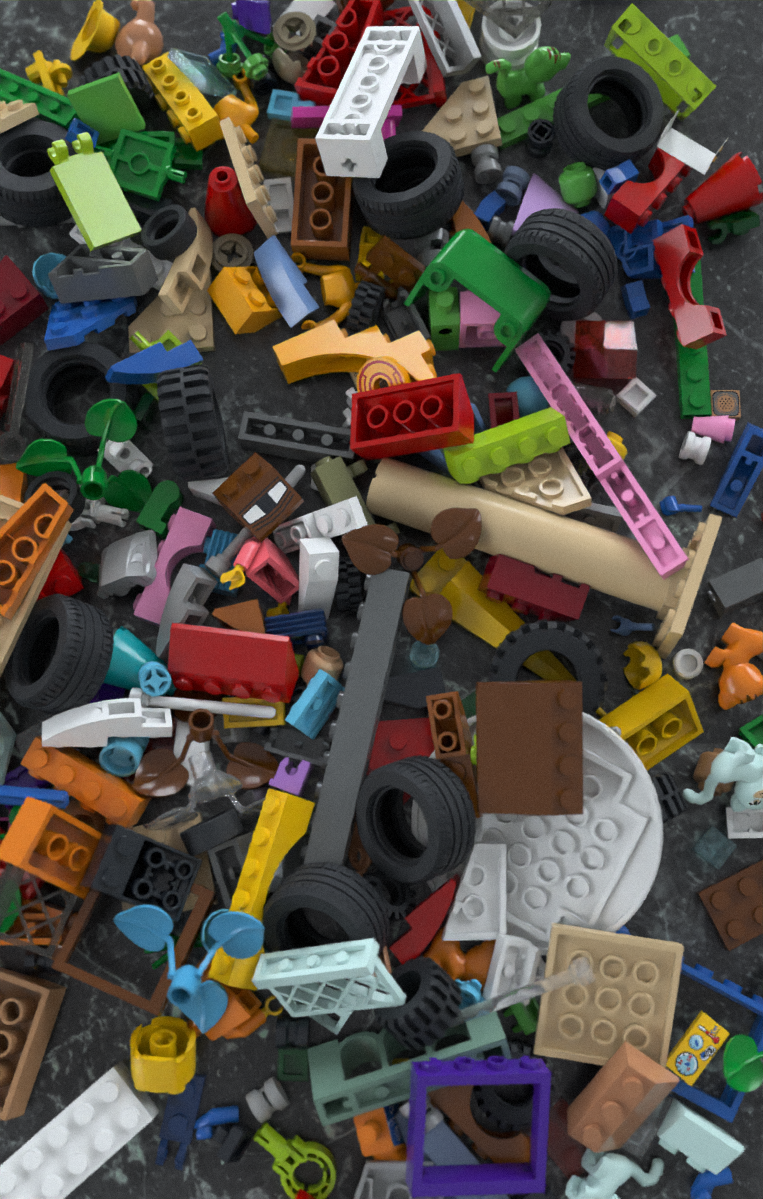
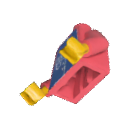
M253 536L243 543L233 563L235 568L223 573L220 581L222 584L231 581L229 590L238 588L245 583V575L243 573L245 572L247 577L278 602V607L267 610V617L289 614L286 606L290 605L292 595L299 590V577L288 557L268 538L260 542Z

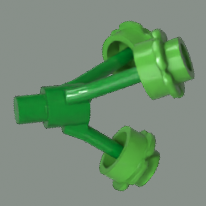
M226 11L223 12L217 19L223 26L222 31L225 34L226 53L219 56L217 68L225 77L237 76L241 69L244 68L247 78L261 79L268 72V59L263 58L260 53L252 55L242 41V38L245 35L263 43L265 54L272 58L275 49L279 48V45L275 44L273 32L265 38L247 30L240 24L238 25L235 20H231ZM237 43L247 58L244 63L241 62L238 54L232 53L233 44Z

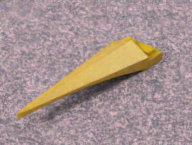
M443 548L437 551L417 573L426 596L438 593L450 602L453 610L452 621L496 649L511 631H515L525 624L506 602L495 603L486 599V594L478 591L482 575L464 558L450 559L447 557ZM412 579L409 590L421 598L414 579ZM549 650L531 655L522 664V666L544 680L577 681ZM600 707L596 711V714L601 718L607 715Z

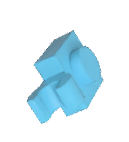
M273 89L267 109V116L271 120L291 123L292 107L316 106V103L301 101L299 94Z

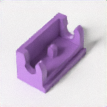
M286 757L281 761L274 779H270L269 785L303 798L314 766L310 762L302 760L297 770L293 768L294 762H289V758Z

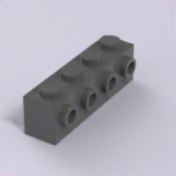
M244 411L238 435L242 450L314 463L328 456H331L332 460L341 456L346 467L355 463L357 454L350 450L351 428L326 426L319 422L309 423L290 417L269 416L262 412L252 413Z

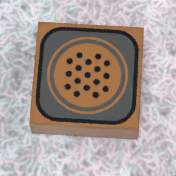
M740 390L710 391L711 416L728 415V418L735 419V421L741 418Z

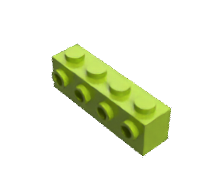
M549 407L475 434L474 443L443 448L449 474L460 484H471L478 481L481 476L489 473H501L508 466L531 462L535 456L558 452L562 446L571 443L565 416Z

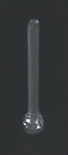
M586 956L573 960V964L569 965L566 971L460 1009L452 1027L571 983L575 985L581 984L582 986L594 983L596 980L592 967Z

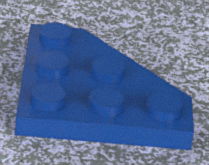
M136 296L63 304L57 301L51 307L44 338L47 350L77 346L85 341L84 336L88 335L92 330L95 333H100L114 325V319L118 318L119 315L124 313V316L128 317L134 314L137 309Z

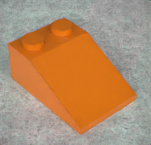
M27 796L0 845V859L85 899L90 889L81 886V882L102 833L51 804Z

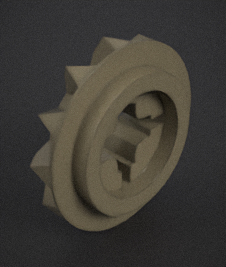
M299 11L282 15L276 21L273 28L275 44H278L281 50H288L291 54L298 50L304 53L305 48L312 46L314 38L317 37L315 22L309 15ZM299 30L300 36L295 35L291 38L290 32L296 33Z
M223 235L213 243L211 263L215 270L219 272L223 267L250 266L253 263V247L249 240L242 235ZM236 248V254L239 258H233L232 261L228 263V257L226 254H232V252Z

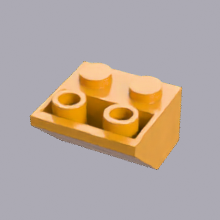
M258 266L223 267L207 289V292L235 334L255 333L282 317L262 279Z

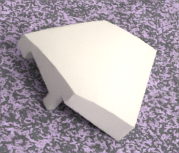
M497 934L483 997L489 1002L516 1004L520 1001L525 1006L530 1003L531 995L543 985L545 963L541 957V951L526 938Z

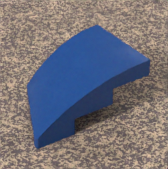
M686 215L665 222H661L658 219L651 220L644 227L639 225L632 234L617 225L610 227L607 238L611 242L617 258L621 260L622 267L629 278H661L663 275L660 265L654 258L655 247L653 239L681 224L693 228V218Z

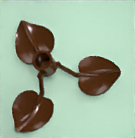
M453 507L441 511L433 519L430 528L433 540L439 543L435 546L424 547L422 545L417 548L411 543H404L395 550L399 543L397 534L389 527L380 524L365 525L359 529H353L344 534L341 540L352 563L365 574L376 575L386 571L391 564V557L396 558L403 568L410 571L421 598L412 597L405 601L402 608V619L405 627L416 640L426 645H432L437 642L450 626L453 610L450 602L443 595L432 593L426 596L416 570L423 564L424 552L439 551L443 548L444 553L450 559H460L470 554L479 541L482 520L480 511L476 508Z
M177 688L173 696L222 702L221 694L212 695L196 690L183 691ZM172 709L179 721L189 722V734L186 736V742L180 757L176 760L174 753L166 749H155L148 752L140 761L132 786L136 792L154 798L168 797L178 793L184 788L189 779V772L181 763L185 760L191 743L193 741L205 743L211 738L215 739L226 759L230 760L226 767V775L229 781L237 788L252 790L266 785L270 782L271 778L274 779L279 764L270 752L264 751V747L253 742L239 743L235 747L234 755L230 754L219 736V731L214 730V717L218 715L217 713H211L206 709H197L195 711Z

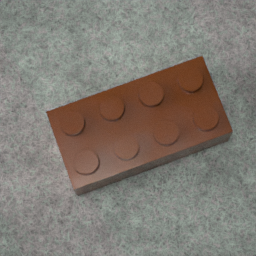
M298 138L291 232L293 253L303 254L305 259L350 261L354 205L353 177L326 176L316 139Z

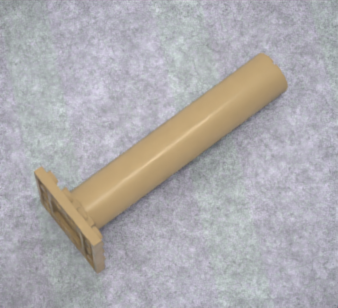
M384 457L375 471L377 476L372 479L366 501V507L371 514L430 533L431 524L435 516L445 509L453 507L478 509L481 514L482 530L479 541L474 549L494 556L498 554L535 566V570L550 575L555 573L563 576L562 579L579 585L583 583L596 591L658 611L656 618L663 620V622H661L659 629H657L652 646L657 647L656 650L660 658L663 659L668 657L683 635L723 518L710 514L705 523L699 522L687 548H682L689 560L686 561L684 568L663 580L638 540L469 484H460L457 480L388 457Z

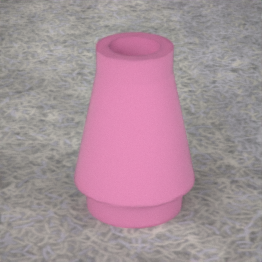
M728 415L694 417L691 432L703 437H710L711 440L722 444L724 441L731 442L735 419L728 418Z

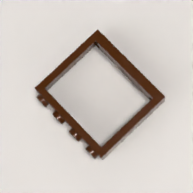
M193 883L190 893L198 896V899L174 948L176 970L186 965L200 934L202 923L208 917L217 898L214 891L196 883ZM90 889L86 898L83 899L85 901L80 911H75L68 922L67 929L70 931L65 941L59 942L52 954L51 959L54 963L51 968L162 1017L169 1001L167 993L172 980L167 978L169 961L151 1000L68 964L102 896L101 893Z

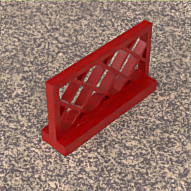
M422 5L424 13L432 18L430 10ZM411 6L383 12L384 21H393L395 23L393 27L411 26L406 23L410 16H414ZM433 30L435 37L441 41L440 34ZM423 32L420 33L423 40L427 67L420 83L429 89V94L422 96L413 94L414 90L419 86L418 83L411 84L407 89L400 85L398 91L403 95L398 100L393 101L392 105H402V109L436 103L437 108H440L447 101L445 77L441 74Z

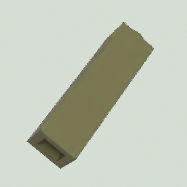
M328 456L316 462V468H314L310 475L326 507L357 496L367 524H375L353 481L354 478L368 470L364 460H359L348 467L344 464L341 456L333 460L331 456ZM395 522L387 525L396 534L400 533Z

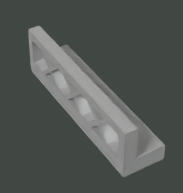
M408 0L442 76L448 77L468 73L482 56L457 1ZM422 5L430 10L432 18L424 13ZM433 30L442 35L444 42L435 37ZM445 55L453 59L455 66L449 67Z

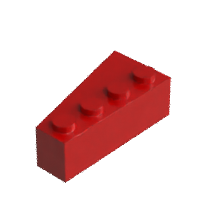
M350 0L336 20V27L330 35L327 34L324 38L321 50L316 57L311 58L307 64V71L294 84L301 101H312L316 103V106L331 105L366 28L383 26L385 18L380 0Z

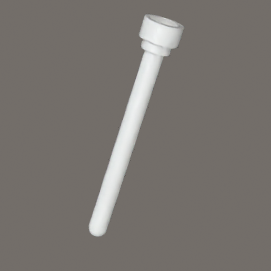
M133 687L129 694V698H140L141 708H170L185 711L206 709L211 713L273 718L276 714V710L272 706L150 696L142 688Z

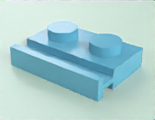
M319 669L316 675L309 681L299 700L291 707L290 713L285 720L314 740L336 708L340 690L344 691L345 688L328 673Z

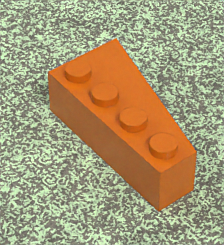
M46 483L0 528V614L9 620H12L73 512L72 507Z

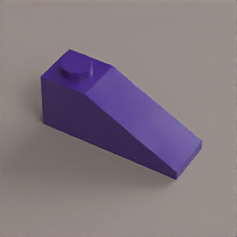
M236 0V2L231 3L233 20H238L239 24L247 30L271 34L272 19L269 0Z

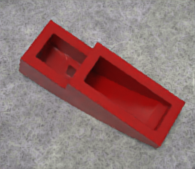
M457 873L413 908V911L404 918L411 927L389 947L402 965L411 958L415 960L421 954L447 916L460 881Z

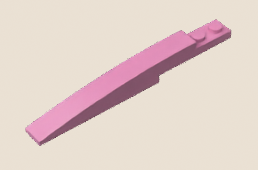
M537 333L516 348L515 352L550 406L565 416L570 437L662 579L668 578L684 568L686 561L689 560L539 333Z

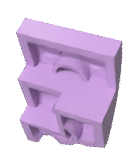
M533 173L518 212L512 236H514L525 219L536 211L548 208H561L578 214V210L571 204L564 202L561 195L538 175Z

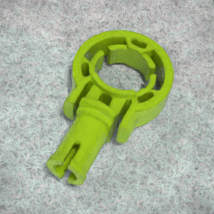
M264 1122L261 1126L262 1129L259 1128L253 1140L275 1157L272 1169L281 1176V1183L287 1195L294 1199L300 1188L304 1190L305 1184L296 1178L295 1168L301 1163L315 1161L321 1168L324 1167L323 1177L318 1183L310 1184L307 1193L316 1199H325L335 1185L337 1171L336 1161L330 1150L317 1142H304L297 1135L294 1136L293 1140L289 1138L286 1140L268 1122ZM325 1161L330 1168L331 1176H327L328 1169L325 1166Z

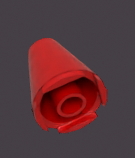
M738 152L726 161L684 199L685 205L682 207L684 216L689 215L693 218L695 224H699L763 203V192L759 193L758 185L762 181L748 156L741 158L743 152Z
M227 166L217 167L210 173L204 208L206 223L211 228V231L220 237L226 234L242 235L247 231L251 232L257 224L256 219L246 205L236 172Z

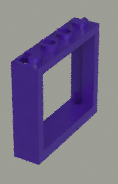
M525 1055L520 1059L491 1056L487 1060L457 1057L455 1060L441 1061L437 1058L429 1057V1061H411L406 1183L411 1198L545 1193L551 1072L542 1059H530L528 1055ZM534 1084L530 1162L423 1166L427 1086Z

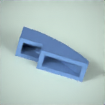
M271 236L254 252V256L262 279L274 303L290 328L302 323L320 307L304 286L308 282L276 236Z

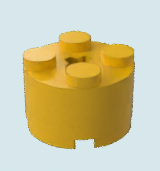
M162 1016L151 1019V1024L143 1028L142 1024L136 1027L130 1038L131 1076L135 1089L141 1092H168L170 1094H179L185 1090L186 1084L193 1078L196 1071V1033L194 1029L191 1031L187 1027L186 1021L177 1017Z

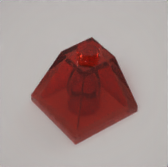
M575 321L574 351H576V357L573 366V378L636 379L637 344L633 321Z

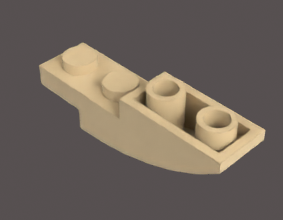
M191 208L188 214L197 225V235L190 247L175 258L158 294L173 314H183L192 292L202 291L211 265L213 253L211 229L196 208Z

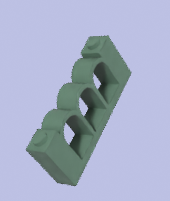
M486 1000L484 1007H476L475 1010L470 1012L460 1009L458 1016L454 1019V1024L451 1028H448L445 1032L446 1034L442 1037L444 1038L452 1034H463L470 1039L469 1041L435 1051L437 1042L441 1040L438 1038L433 1045H426L424 1047V1050L427 1052L426 1055L392 1065L394 1057L407 1048L403 1047L384 1028L379 1035L374 1032L364 1031L350 1035L340 1043L336 1039L308 1048L313 1101L322 1126L324 1127L409 1099L411 1061H429V1057L437 1058L441 1061H451L457 1057L487 1060L491 1056L512 1059L493 1002ZM377 1061L382 1064L383 1069L349 1079L352 1070L364 1062ZM427 1086V1093L446 1086Z

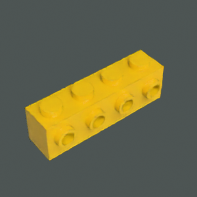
M169 51L153 59L148 64L142 66L154 94H156L155 99L162 111L167 110L166 114L174 128L179 126L178 131L185 144L190 142L198 152L224 137L220 120L216 112L190 77L180 68L181 65Z

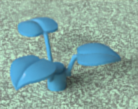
M140 905L117 914L113 919L123 934L145 950L160 951L164 948L165 943H167L169 960L167 978L172 980L167 997L172 1004L178 1006L197 1025L202 1034L211 1029L220 1020L228 1004V994L221 984L215 981L201 982L202 974L216 951L222 947L224 952L233 958L247 959L259 952L264 941L265 927H263L259 920L242 912H225L216 916L209 925L208 933L217 942L212 946L200 967L197 969L194 966L185 965L176 970L174 941L169 936L173 929V922L165 911L153 905Z

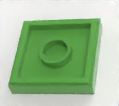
M120 73L68 91L67 96L80 120L100 133L96 145L117 139L121 128L132 132L145 129L146 124Z

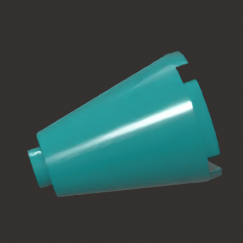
M120 626V629L113 636L112 659L103 683L131 690L133 687L141 688L138 681V672L145 663L157 661L162 663L167 671L168 664L161 658H158L156 653L127 628ZM172 679L169 689L160 696L167 694L172 697L176 689Z

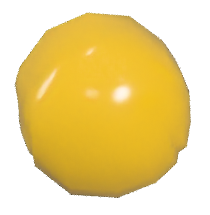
M643 641L630 643L628 649L623 653L624 656L630 657V661L623 668L629 684L634 689L641 690L659 680L662 674V660L657 650L649 643Z

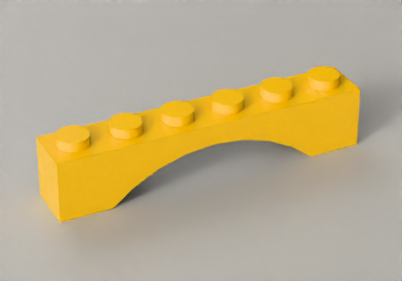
M268 788L229 912L246 913L262 923L264 904L273 876L287 852L306 833L315 805L314 802ZM263 945L257 954L247 959L233 958L227 955L223 948L220 947L212 960L208 976L228 986L257 991V987L252 983L260 955L265 954Z

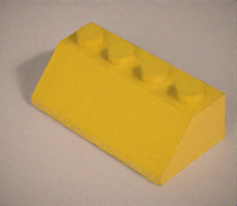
M668 673L599 719L600 722L608 727L617 726L621 729L620 737L632 748L647 771L704 732L689 691Z

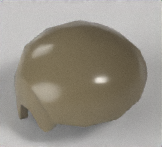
M279 47L272 54V63L276 73L282 80L288 83L295 84L299 77L302 78L308 69L307 64L309 61L298 51H294L293 54H285Z

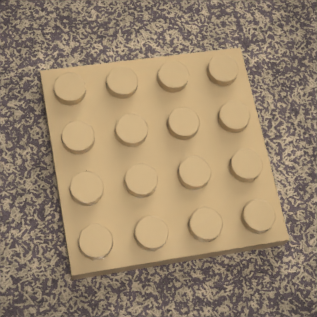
M552 923L533 1046L534 1054L604 1066L620 1046L627 1042L666 1068L684 951L682 943Z

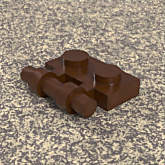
M384 235L367 252L365 260L371 263V265L367 267L359 262L355 266L354 272L360 275L363 281L385 287V298H391L393 301H396L398 299L397 295L400 292L397 289L401 286L410 292L427 267ZM383 272L391 279L387 282L378 274Z

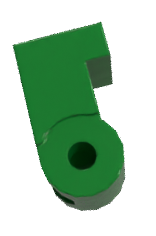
M165 480L155 487L136 520L141 529L145 531L153 530L156 532L157 537L166 540L169 533L167 523L174 510H177L184 501L183 494L178 485L173 481Z

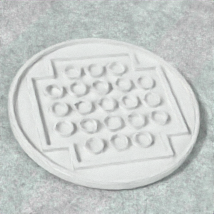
M582 712L583 814L547 816L483 813V817L476 818V833L473 842L504 841L506 843V935L528 939L533 946L541 951V956H547L552 923L613 933L618 931L631 919L647 897L657 875L662 855V813L650 775L632 748L616 732ZM476 715L467 720L473 745V735L476 734ZM434 750L430 757L440 762V759H436ZM413 799L411 814L412 833L421 844L427 847V825L422 810ZM467 858L456 869L426 882L431 892L433 893L456 873L461 879Z

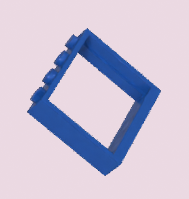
M683 956L681 974L757 1014L748 1036L754 1040L757 1046V1053L763 1051V998L753 994L751 999L741 994V986L727 979H724L723 983L712 979L714 972L697 963L694 969L683 963L685 958ZM679 1078L678 1084L671 1090L731 1123L745 1095V1092L735 1091L726 1084L721 1098L718 1099L694 1085L690 1086L681 1078Z

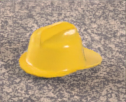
M96 0L90 8L86 22L71 49L70 58L72 61L78 60L86 50L98 53L107 51L115 42L120 22L103 9L102 0Z

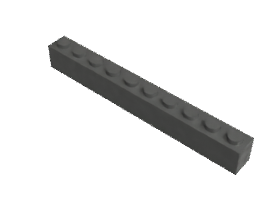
M388 568L386 571L376 575H366L364 590L368 591L366 601L361 602L358 608L357 620H361L358 632L354 631L351 638L350 649H353L354 652L352 660L346 662L343 672V679H347L345 690H340L337 697L336 708L340 709L338 720H333L330 727L329 738L333 739L330 751H325L322 761V769H326L323 782L319 781L315 790L314 798L318 800L316 812L312 811L307 830H311L309 843L304 842L300 854V861H304V864L328 862L346 866L356 823L357 798L366 779L403 620L402 608L408 598L412 577L408 572Z

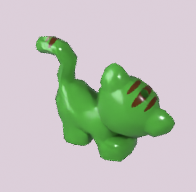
M543 46L534 50L526 57L523 68L511 70V62L500 58L486 64L485 70L488 74L499 71L496 78V88L504 98L505 107L513 109L521 103L523 95H529L532 101L543 97L545 94L543 83L550 81L560 70L565 69L570 62L571 55L569 53H560L554 47Z

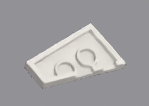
M504 841L473 842L441 937L443 941L496 940L497 934L506 935V843Z

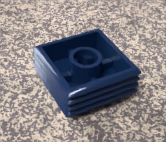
M321 608L271 616L264 619L265 633L290 637L294 653H296L295 649L307 647V651H310L319 646H325L324 644H328L330 641L325 612Z

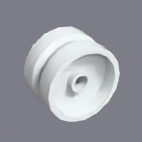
M499 0L489 6L483 15L479 43L481 60L485 65L493 60L504 58L511 62V70L524 67L526 57L538 47L541 30L539 14L532 5L523 0Z

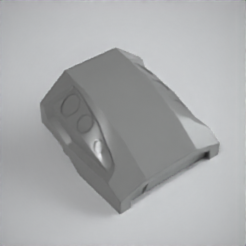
M147 530L132 534L111 543L103 550L99 568L97 596L103 599L113 594L124 596L136 584L146 587L153 583L157 574L154 565L158 558L156 532Z

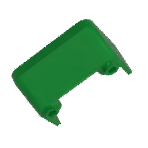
M462 229L452 236L427 266L404 304L408 307L421 299L429 288L436 292H442L451 286L454 279L501 314L494 325V334L507 348L491 369L496 373L509 360L546 308L551 294L546 284L472 229Z

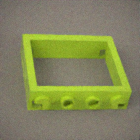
M633 3L611 27L604 46L615 57L630 60L642 67L656 83L663 104L674 115L678 111L676 107L683 101L688 108L683 113L678 112L676 117L681 122L715 89L716 85ZM616 38L624 42L618 50L612 45Z

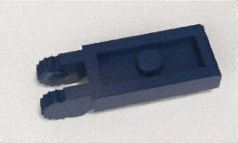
M195 1073L193 1078L186 1084V1088L182 1093H169L159 1135L161 1141L157 1151L156 1165L163 1166L167 1159L169 1142L173 1140L181 1142L175 1158V1169L183 1170L189 1144H191L194 1136V1125L198 1118L206 1075Z

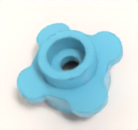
M459 979L454 980L461 989L462 1003L459 1006L461 1010L470 1012L475 1010L476 1007H484L486 1000L481 995L482 985L479 981L475 979L465 982Z

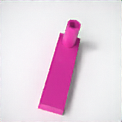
M391 105L381 128L383 140L396 135L395 126H399L401 121L402 105ZM330 106L292 107L290 117L291 128H320Z

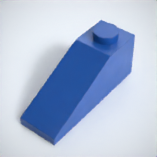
M747 423L710 502L711 507L737 518L763 468L762 428Z

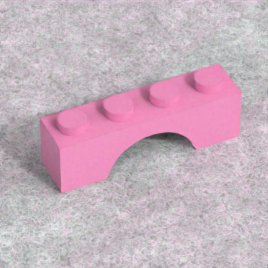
M179 507L177 514L171 516L168 523L169 533L166 540H162L157 548L158 558L154 565L157 571L156 578L152 584L144 588L142 594L139 593L133 604V610H135L133 615L139 620L160 627L161 617L171 590L172 572L177 563L184 557L194 553H204L205 540L207 536L212 537L213 530L216 529L212 518Z

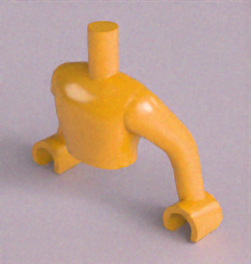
M242 68L241 71L244 78L238 79L233 75L236 89L242 92L244 101L230 94L221 99L213 110L218 115L220 121L230 117L234 126H240L247 140L253 144L258 140L259 135L250 125L258 117L259 109L249 88L250 78L245 76L246 71Z
M293 253L291 259L300 264L296 266L301 273L306 272L321 276L320 287L324 305L339 307L335 313L322 321L315 323L312 320H306L301 328L311 330L332 320H335L337 325L340 324L350 314L351 302L359 283H355L350 269L343 265L324 266L306 263L303 254Z

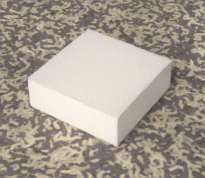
M635 376L616 395L615 400L636 418L655 399L656 394Z

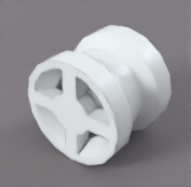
M688 431L682 443L679 458L683 460L690 458L696 464L702 465L708 454L711 438L706 436L700 438L694 432Z

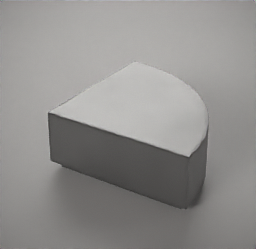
M262 787L247 791L235 801L237 810L242 811L261 806L265 800L268 788L276 790V787Z

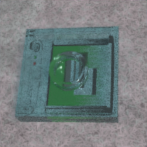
M171 48L167 57L202 93L226 97L230 94L236 96L237 88L205 56Z

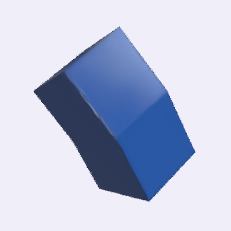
M629 159L616 167L606 170L599 183L606 193L610 195L616 193L627 180L636 182L639 172Z
M495 191L481 201L475 212V216L487 231L494 216H499L505 211L506 201Z
M642 280L620 287L630 320L647 315L650 305Z

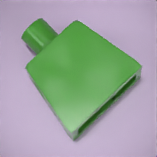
M449 287L442 292L428 289L429 334L435 351L459 350L460 314L457 287ZM448 328L450 332L448 334L439 333L441 329Z

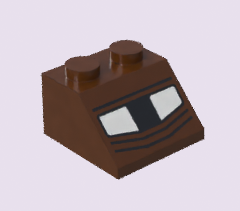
M256 452L212 493L225 511L260 542L266 539L304 502L301 496L277 470Z

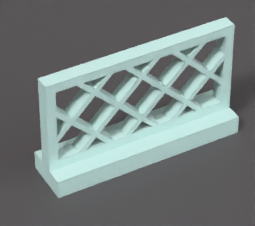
M374 938L261 954L252 983L258 990L269 988L292 1018L405 1005L406 995L377 957L380 946ZM354 980L358 981L360 983L370 986V988H366L353 982ZM327 984L336 987L338 989H341L342 991L340 992L334 990L332 988L326 987L325 985ZM297 988H301V989H304V990H306V991L312 992V993H314V995H311V994H308V993H306V992L300 991V990H298ZM376 989H379V990L385 991V992L390 993V994H386V995H385V994L380 993V992H377V991H375V990H376ZM347 992L360 996V998L348 995ZM319 995L331 999L333 1001H327L325 999L319 998ZM294 1000L300 1001L305 1004L297 1005L294 1002Z

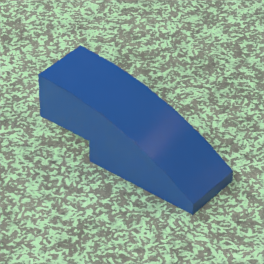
M191 340L169 351H166L162 343L159 342L110 366L105 378L110 383L119 384L157 383V376L162 371L199 365L204 359Z

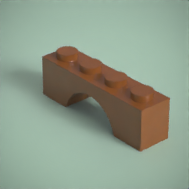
M452 1085L428 1092L433 1108H438L439 1111L442 1109L450 1117L447 1122L451 1128L460 1136L465 1133L473 1141L471 1147L483 1160L489 1157L495 1164L530 1162L531 1138L521 1128L520 1131H512V1129L503 1132L492 1131L483 1127L474 1118L470 1110V1098L474 1085Z

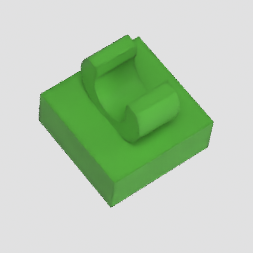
M532 994L530 1003L526 1006L520 1001L509 1006L503 1015L505 1018L510 1015L515 1016L518 1023L512 1028L514 1033L523 1030L525 1035L536 1031L539 1004Z

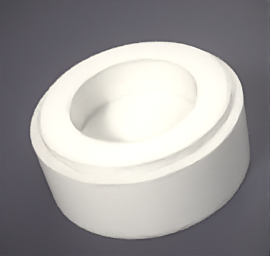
M683 649L674 655L671 667L676 676L688 680L701 673L703 659L697 651Z

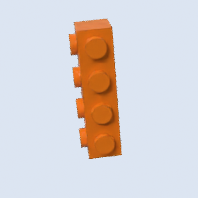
M42 736L34 738L20 763L29 769L28 773L32 777L42 781H49L55 785L53 787L54 790L67 791L69 797L73 796L79 800V805L85 810L92 813L97 811L105 816V821L108 824H118L125 828L137 824L152 798L136 792L132 784L119 776L106 772L101 765L72 747H42Z

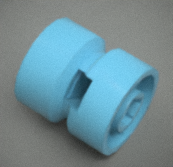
M108 737L107 747H102L99 754L101 767L114 776L126 777L134 774L139 767L143 752L146 750L149 737Z

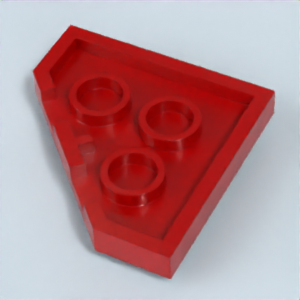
M415 718L379 721L367 775H370L377 768L410 756L422 755L430 757L435 750L430 719ZM405 791L403 795V805L411 797Z

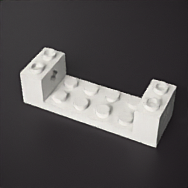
M419 26L366 28L315 137L326 176L380 178L388 159L381 128L400 84H420L427 67Z

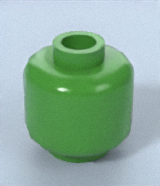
M584 162L572 163L563 169L564 172L559 176L562 198L564 202L574 204V207H584L590 203V199L598 192L593 168L586 166Z

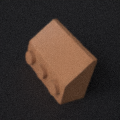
M624 1042L567 1108L568 1135L595 1153L620 1149L678 1084L679 1077L627 1042Z

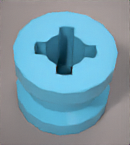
M157 661L145 663L138 672L140 686L150 696L164 694L171 685L169 672L162 663Z

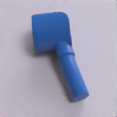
M676 496L665 497L663 501L659 502L662 513L665 516H671L678 512H702V505H678Z

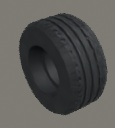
M25 121L0 134V216L20 226L34 228L57 225L73 217L49 172L55 164L47 152L48 148L53 147L52 142L63 139L67 145L69 156L77 154L72 143L65 140L67 129L50 122ZM33 172H48L36 177H23Z

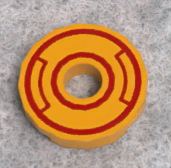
M379 356L367 360L361 366L357 375V391L359 393L380 389L381 378L387 381L389 387L410 383L408 371L404 366H400L396 362L398 360L393 357Z

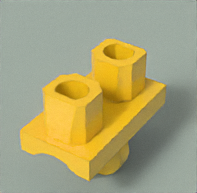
M40 50L33 53L35 63L25 68L29 80L35 84L42 82V87L64 96L62 87L68 86V81L73 75L70 66L61 63L60 60H54L53 63L46 61Z

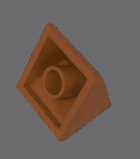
M258 599L217 608L212 613L217 622L226 629L266 634L264 627L265 614Z

